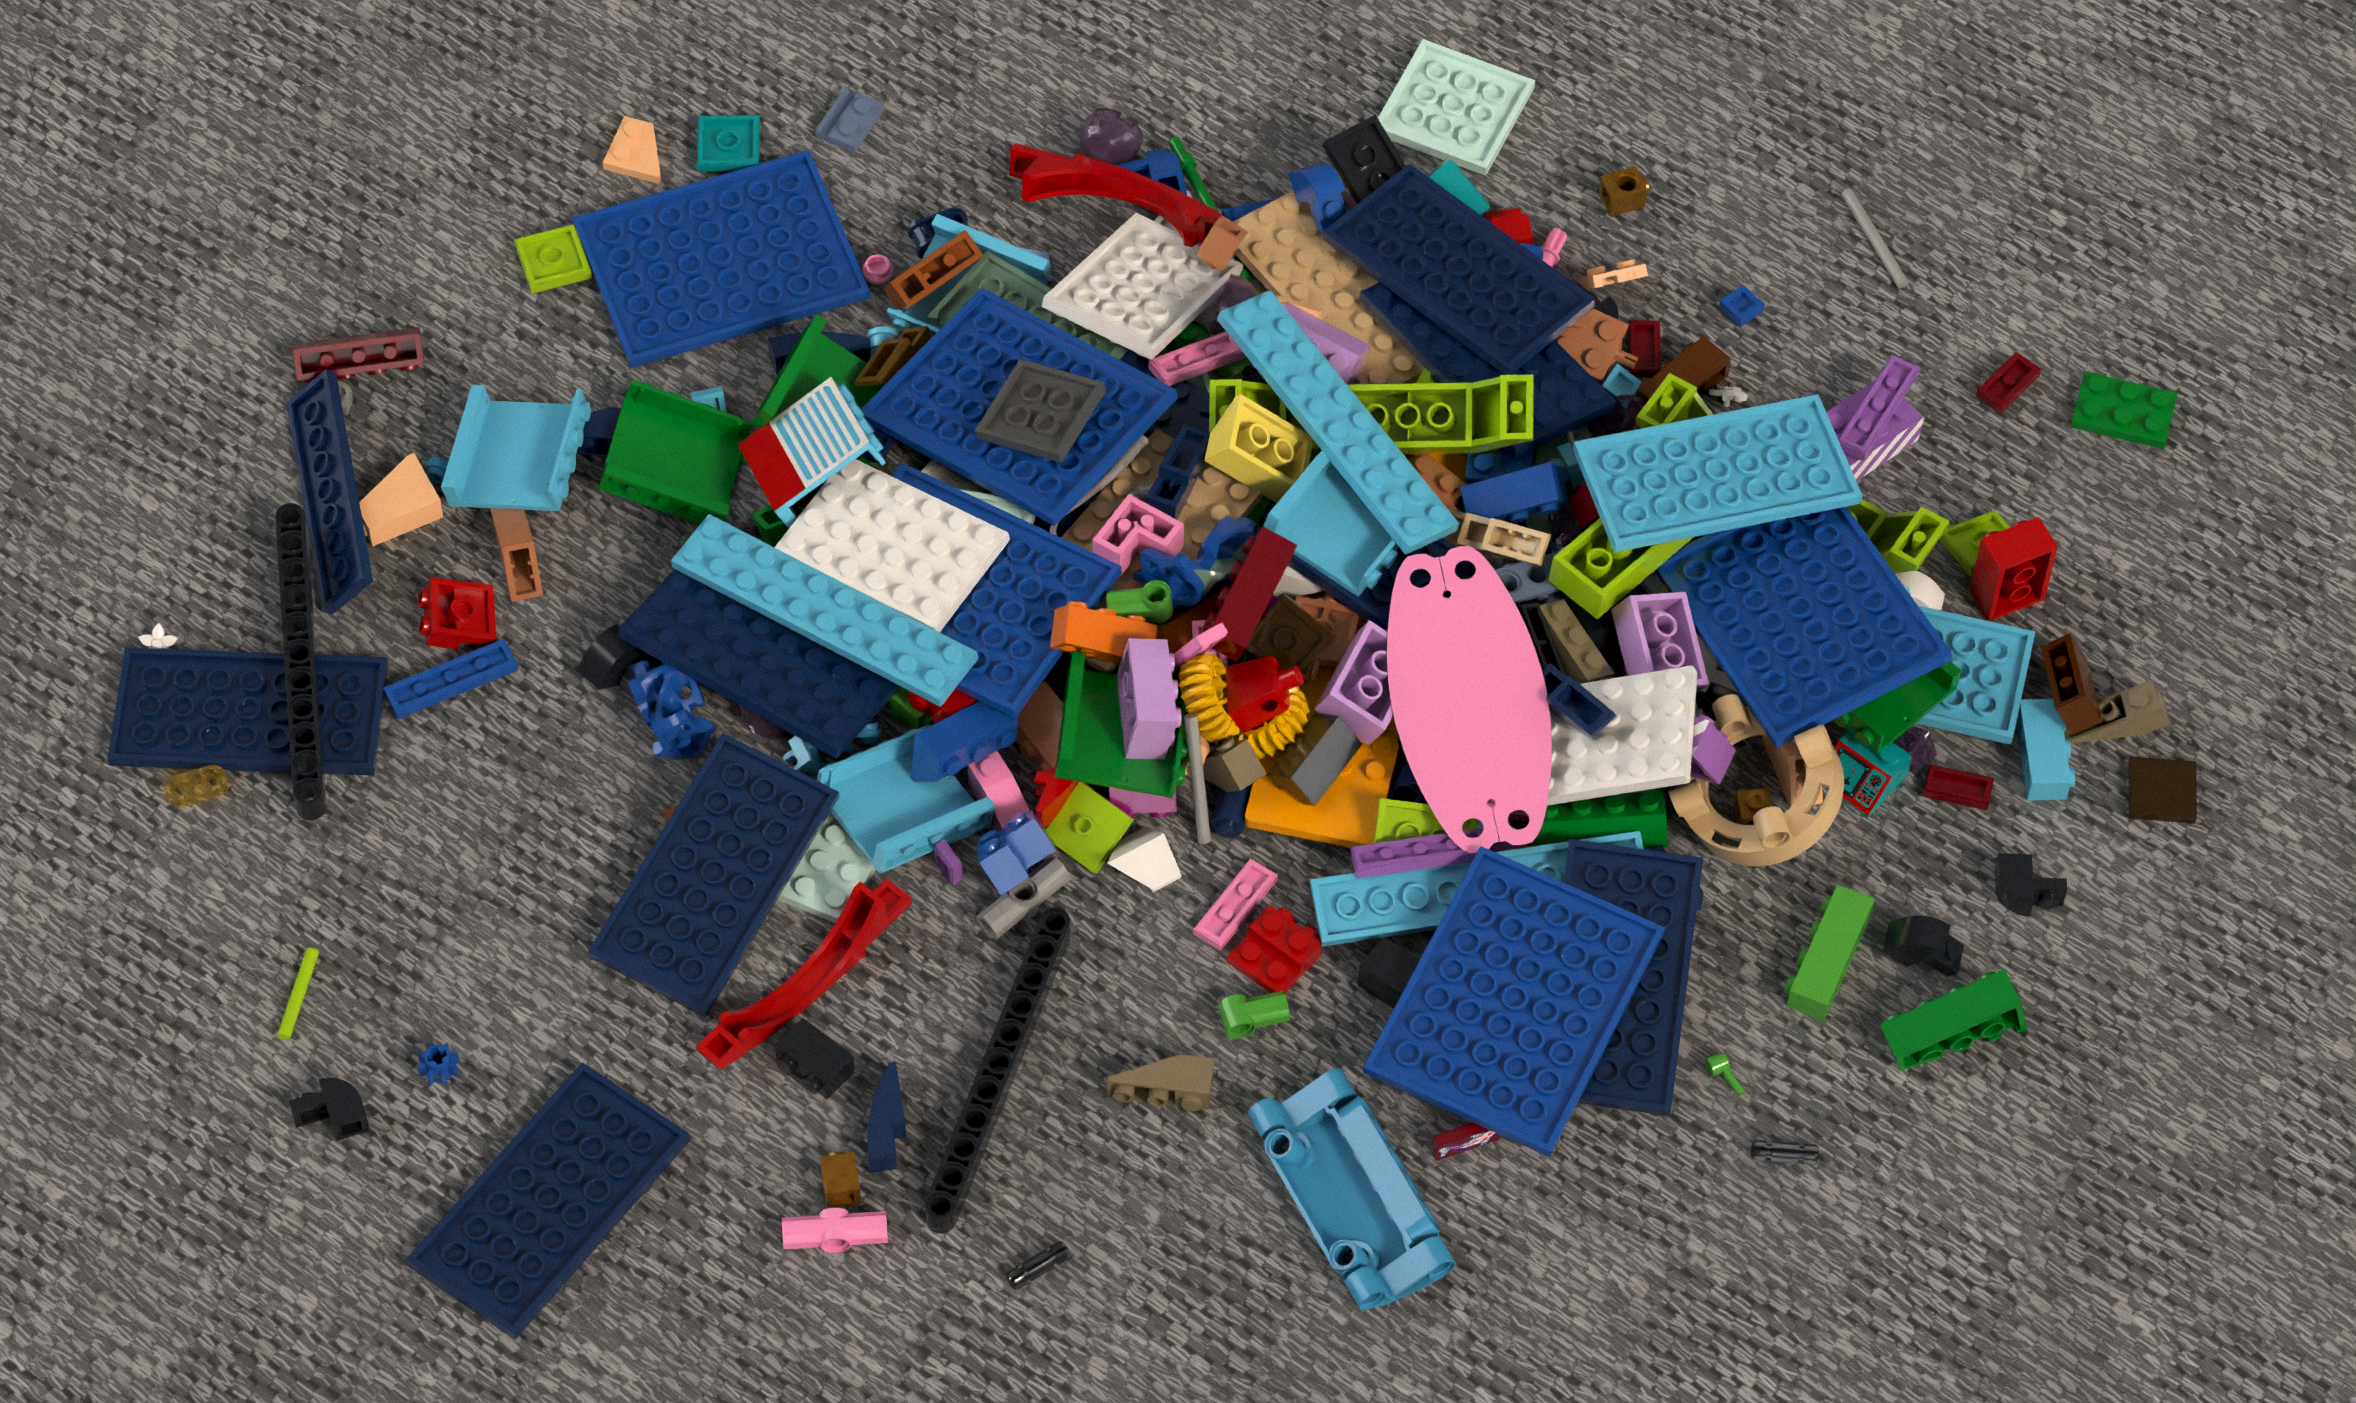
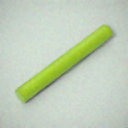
M306 948L277 1033V1037L281 1040L289 1041L319 955V951L315 948Z

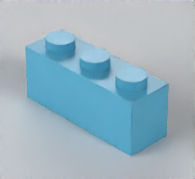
M2023 699L2020 702L2016 730L2027 801L2067 799L2070 787L2075 786V770L2073 767H2069L2068 759L2071 757V743L2064 736L2067 726L2057 712L2053 699Z

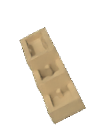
M1448 509L1459 523L1456 532L1443 537L1453 545L1470 546L1478 552L1537 566L1542 565L1551 537L1550 534L1494 518L1489 519L1467 512L1462 513Z

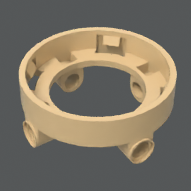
M1735 694L1725 695L1713 703L1712 709L1716 717L1713 725L1717 730L1728 736L1727 740L1731 745L1748 737L1767 735L1750 709L1745 707L1740 696ZM1823 724L1795 735V739L1790 741L1799 749L1805 761L1806 778L1801 794L1785 813L1779 807L1770 806L1755 813L1753 816L1754 825L1733 823L1723 818L1713 808L1709 797V782L1690 777V783L1680 784L1668 790L1680 818L1684 817L1695 835L1709 851L1721 859L1738 865H1773L1789 860L1806 851L1831 826L1839 811L1844 792L1842 764ZM1821 786L1829 788L1827 796L1824 798L1816 815L1808 814L1819 796ZM1717 832L1721 836L1740 841L1741 843L1739 847L1731 846L1724 842L1719 845L1713 842L1712 837Z

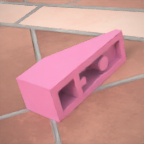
M998 751L987 755L979 762H973L968 765V785L977 799L989 797L995 804L992 822L998 831L1008 825L1007 821L1015 814L1022 811L1026 814L1030 811L1014 776Z

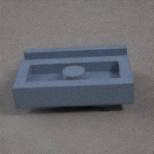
M844 88L816 128L815 137L826 139L828 143L855 154L884 112V103L860 93L855 95L849 92L848 88Z

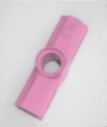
M828 1208L822 1210L816 1216L782 1218L783 1250L820 1247L825 1252L833 1253L846 1251L851 1245L888 1243L886 1211L849 1213L842 1208Z

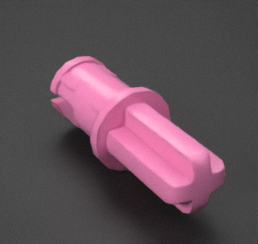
M1553 228L1543 246H1540L1543 250V261L1551 267L1558 264L1560 260L1558 254L1567 239L1566 232L1561 231L1559 228Z

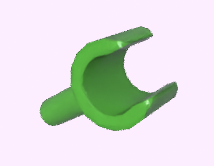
M1716 1054L1707 1058L1705 1067L1711 1077L1722 1074L1738 1096L1745 1093L1744 1088L1732 1075L1729 1061L1724 1054Z

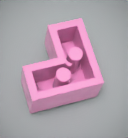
M1128 494L1093 538V553L1120 565L1123 574L1135 557L1146 548L1151 547L1172 556L1178 554L1184 546V524Z

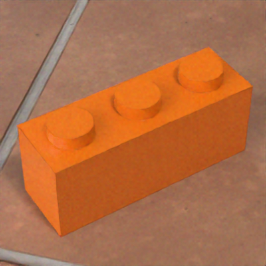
M1070 601L1066 606L1054 610L1050 648L1069 653L1073 651L1086 653V657L1120 664L1128 638L1156 639L1158 625L1146 623V618L1130 615L1125 618L1117 616V611L1112 609L1100 608L1096 611L1088 609L1086 603Z

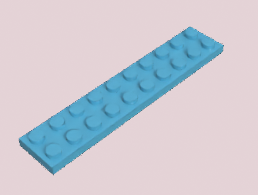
M1271 290L1220 311L1217 321L1325 453L1405 555L1456 532L1459 526L1458 521Z
M708 514L671 560L674 569L940 707L978 660L977 651Z
M1640 831L1581 839V841L1644 849ZM1569 841L1496 853L1563 882ZM1472 862L1358 879L1355 873L1311 879L1310 888L1321 946L1436 930Z

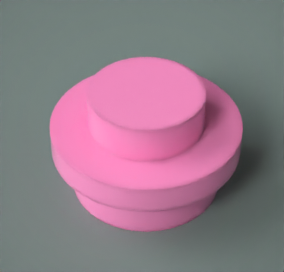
M875 254L867 258L862 267V274L865 280L872 284H884L892 278L894 273L891 261L881 254Z

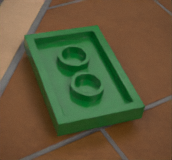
M2084 371L2071 428L2165 449L2178 393Z

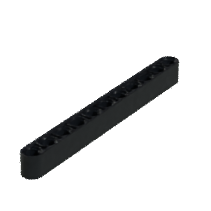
M288 503L278 508L275 521L292 789L298 815L305 820L312 821L322 817L326 811V792L309 537L303 508L295 503Z
M1048 908L1040 916L925 1201L926 1224L935 1233H947L957 1223L1070 941V917L1062 908ZM1051 927H1059V928H1061V929L1055 931V930H1050L1049 928H1051ZM1045 954L1049 955L1050 957L1040 958L1038 956ZM1030 982L1038 983L1036 986H1029L1027 984ZM1025 1010L1027 1013L1018 1014L1016 1011ZM1007 1038L1016 1039L1015 1042H1006L1004 1040ZM997 1066H1002V1067H1004L1005 1069H1004V1070H1001V1071H997V1070H994V1069H992V1068L997 1067ZM983 1095H992V1096H994V1097L991 1098V1099H983V1098H981V1096H983ZM973 1123H980L983 1126L979 1128H972L969 1125ZM960 1152L971 1153V1155L966 1157H961L957 1154H959ZM948 1181L959 1182V1184L955 1186H949L945 1183H947ZM937 1210H945L948 1213L944 1215H937L934 1212Z

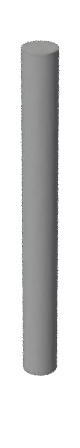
M1851 188L1844 190L1841 193L1842 198L1898 289L1906 287L1909 281Z
M1187 714L1184 716L1197 838L1198 843L1206 844L1211 842L1198 717L1197 714Z

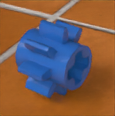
M430 1043V1047L425 1053H418L421 1063L417 1066L419 1076L427 1075L430 1086L434 1082L443 1083L446 1086L447 1080L451 1076L459 1075L458 1067L456 1066L460 1062L458 1052L450 1054L448 1043L444 1045Z

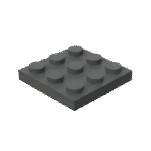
M1019 359L975 429L977 439L1062 463L1105 394V384L1101 381Z

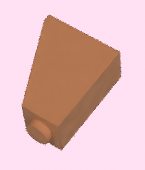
M491 508L495 537L511 602L543 596L534 541L525 511Z

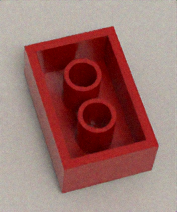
M2039 517L2029 521L2021 520L2008 529L2000 532L1993 531L1981 538L1969 593L1987 621L2045 600L2058 546Z

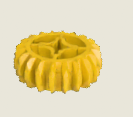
M1206 653L1192 657L1191 660L1181 665L1179 673L1181 681L1179 687L1182 690L1181 698L1184 700L1185 709H1187L1189 714H1197L1200 734L1210 743L1233 738V736L1239 734L1240 728L1227 714L1226 666L1214 654Z
M1299 686L1289 689L1290 707L1287 711L1248 732L1243 733L1240 729L1239 734L1233 736L1234 741L1247 739L1260 760L1266 754L1273 757L1279 749L1285 751V746L1289 742L1295 743L1294 737L1297 734L1303 733L1301 726L1309 722L1306 715L1310 712L1306 695Z

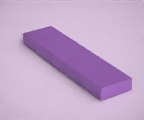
M1891 355L1838 438L1843 452L1859 460H1865L1918 377L1919 367Z
M1483 829L1465 830L1463 833L1467 837L1476 838L1482 834ZM1447 833L1350 847V855L1357 879L1470 863L1476 853L1469 854L1462 850L1452 841Z

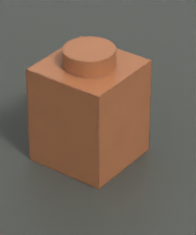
M1221 215L1211 228L1196 255L1202 258L1203 263L1208 267L1219 269L1223 272L1248 231Z

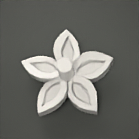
M1717 384L1716 390H1709V395L1722 396L1723 406L1725 407L1730 406V400L1742 402L1747 401L1748 397L1739 387H1722Z
M158 623L154 627L152 635L145 634L138 638L142 644L150 646L149 648L169 649L168 646L175 644L179 637L174 635L164 636L165 630Z

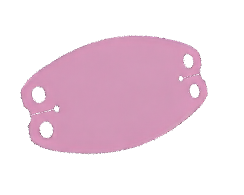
M1470 546L1452 548L1445 556H1441L1440 560L1439 557L1433 558L1427 554L1408 556L1397 572L1392 591L1387 632V670L1393 716L1410 769L1440 825L1452 841L1469 854L1477 853L1480 846L1490 849L1493 843H1497L1499 840L1500 842L1506 841L1511 845L1531 843L1537 837L1542 827L1547 808L1552 763V735L1549 704L1546 700L1548 697L1546 685L1528 629L1500 577L1485 557ZM1461 561L1472 562L1476 572L1470 579H1460L1455 574L1456 565ZM1414 570H1427L1431 576L1430 583L1423 588L1413 586L1410 582V575ZM1444 591H1450L1451 596L1449 598L1443 597ZM1490 799L1496 802L1493 810L1492 807L1487 805V801ZM1515 810L1525 811L1529 816L1528 825L1521 830L1512 828L1508 823L1509 814ZM1475 818L1482 822L1484 830L1479 837L1470 838L1463 833L1462 826L1466 820Z

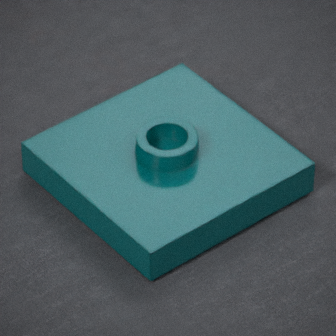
M760 115L698 116L697 172L737 171L760 164Z

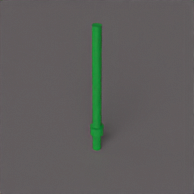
M1178 136L1172 137L1168 144L1173 153L1179 157L1182 173L1187 177L1199 202L1219 212L1196 170L1197 163L1192 154L1186 151ZM1236 255L1233 256L1232 259L1243 263ZM1244 265L1239 277L1243 283H1248L1252 281L1254 276Z

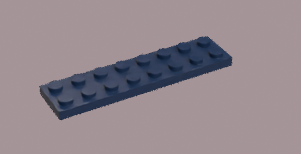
M326 369L286 403L321 608L322 612L334 614L373 582L337 375L335 372Z

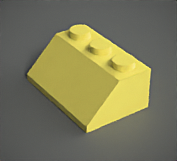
M1238 394L1210 433L1205 461L1253 490L1262 491V495L1278 503L1309 466L1314 440L1309 434L1242 394Z

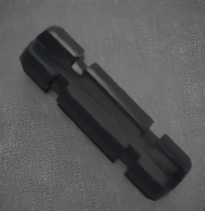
M1754 1140L1751 1145V1158L1759 1161H1765L1766 1158H1770L1772 1162L1798 1163V1160H1802L1803 1164L1815 1165L1819 1158V1147L1816 1144L1804 1143V1147H1800V1143L1772 1141V1144H1767L1766 1140Z
M1058 1241L1049 1247V1251L1044 1249L1021 1263V1268L1016 1266L1006 1273V1279L1014 1290H1018L1027 1284L1026 1281L1028 1279L1033 1281L1055 1268V1263L1060 1265L1070 1258V1252L1062 1241Z

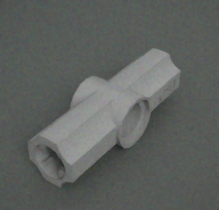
M1049 857L1029 873L1028 879L1007 891L977 915V923L982 928V931L990 939L994 938L997 940L1020 920L1033 917L1041 903L1070 881V874L1066 870L1065 865L1059 859ZM1022 896L1029 897V899L1021 900L1018 898Z

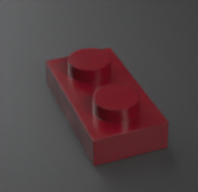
M2015 352L1977 389L1976 397L2002 414L2040 377L2041 368L2018 352Z

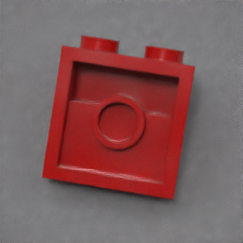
M430 577L426 587L420 589L417 604L418 608L424 609V616L420 619L419 635L425 636L426 646L458 649L461 643L484 646L495 643L497 639L493 585Z
M1269 905L1248 927L1247 936L1227 956V963L1267 992L1283 991L1285 994L1321 956L1320 936L1310 926H1305L1303 929L1294 922L1293 915L1287 909L1280 907L1276 910Z

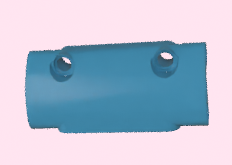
M1337 1068L1324 1073L1282 1103L1274 1098H1266L1255 1103L1249 1109L1248 1115L1265 1143L1266 1153L1329 1263L1338 1270L1360 1310H1369L1389 1304L1429 1286L1454 1269L1456 1263L1439 1235L1441 1229L1373 1112L1366 1102L1356 1094L1342 1069ZM1290 1142L1288 1150L1280 1154L1282 1146ZM1353 1252L1352 1261L1344 1265L1346 1256Z

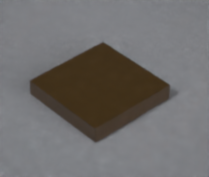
M1283 593L1259 621L1246 649L1258 659L1267 656L1275 657L1285 670L1298 666L1303 674L1334 635L1288 595Z
M2130 756L2129 818L2195 824L2197 819L2196 761Z

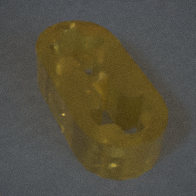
M209 765L175 775L165 784L167 800L172 806L182 808L218 798L224 795L229 787L227 773L220 766ZM215 777L217 785L211 786L209 778ZM183 787L185 794L179 795L176 788Z

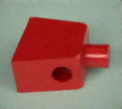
M1273 656L1226 667L1227 714L1241 731L1245 733L1287 711L1290 707L1289 689L1304 683L1301 670L1298 666L1285 670Z

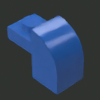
M1165 150L1147 151V158L1117 164L1119 167L1136 172L1187 195L1180 160L1173 152Z
M1325 162L1315 163L1288 173L1297 202L1309 203L1317 231H1324L1347 213L1341 192L1345 191V187L1340 176L1330 164Z

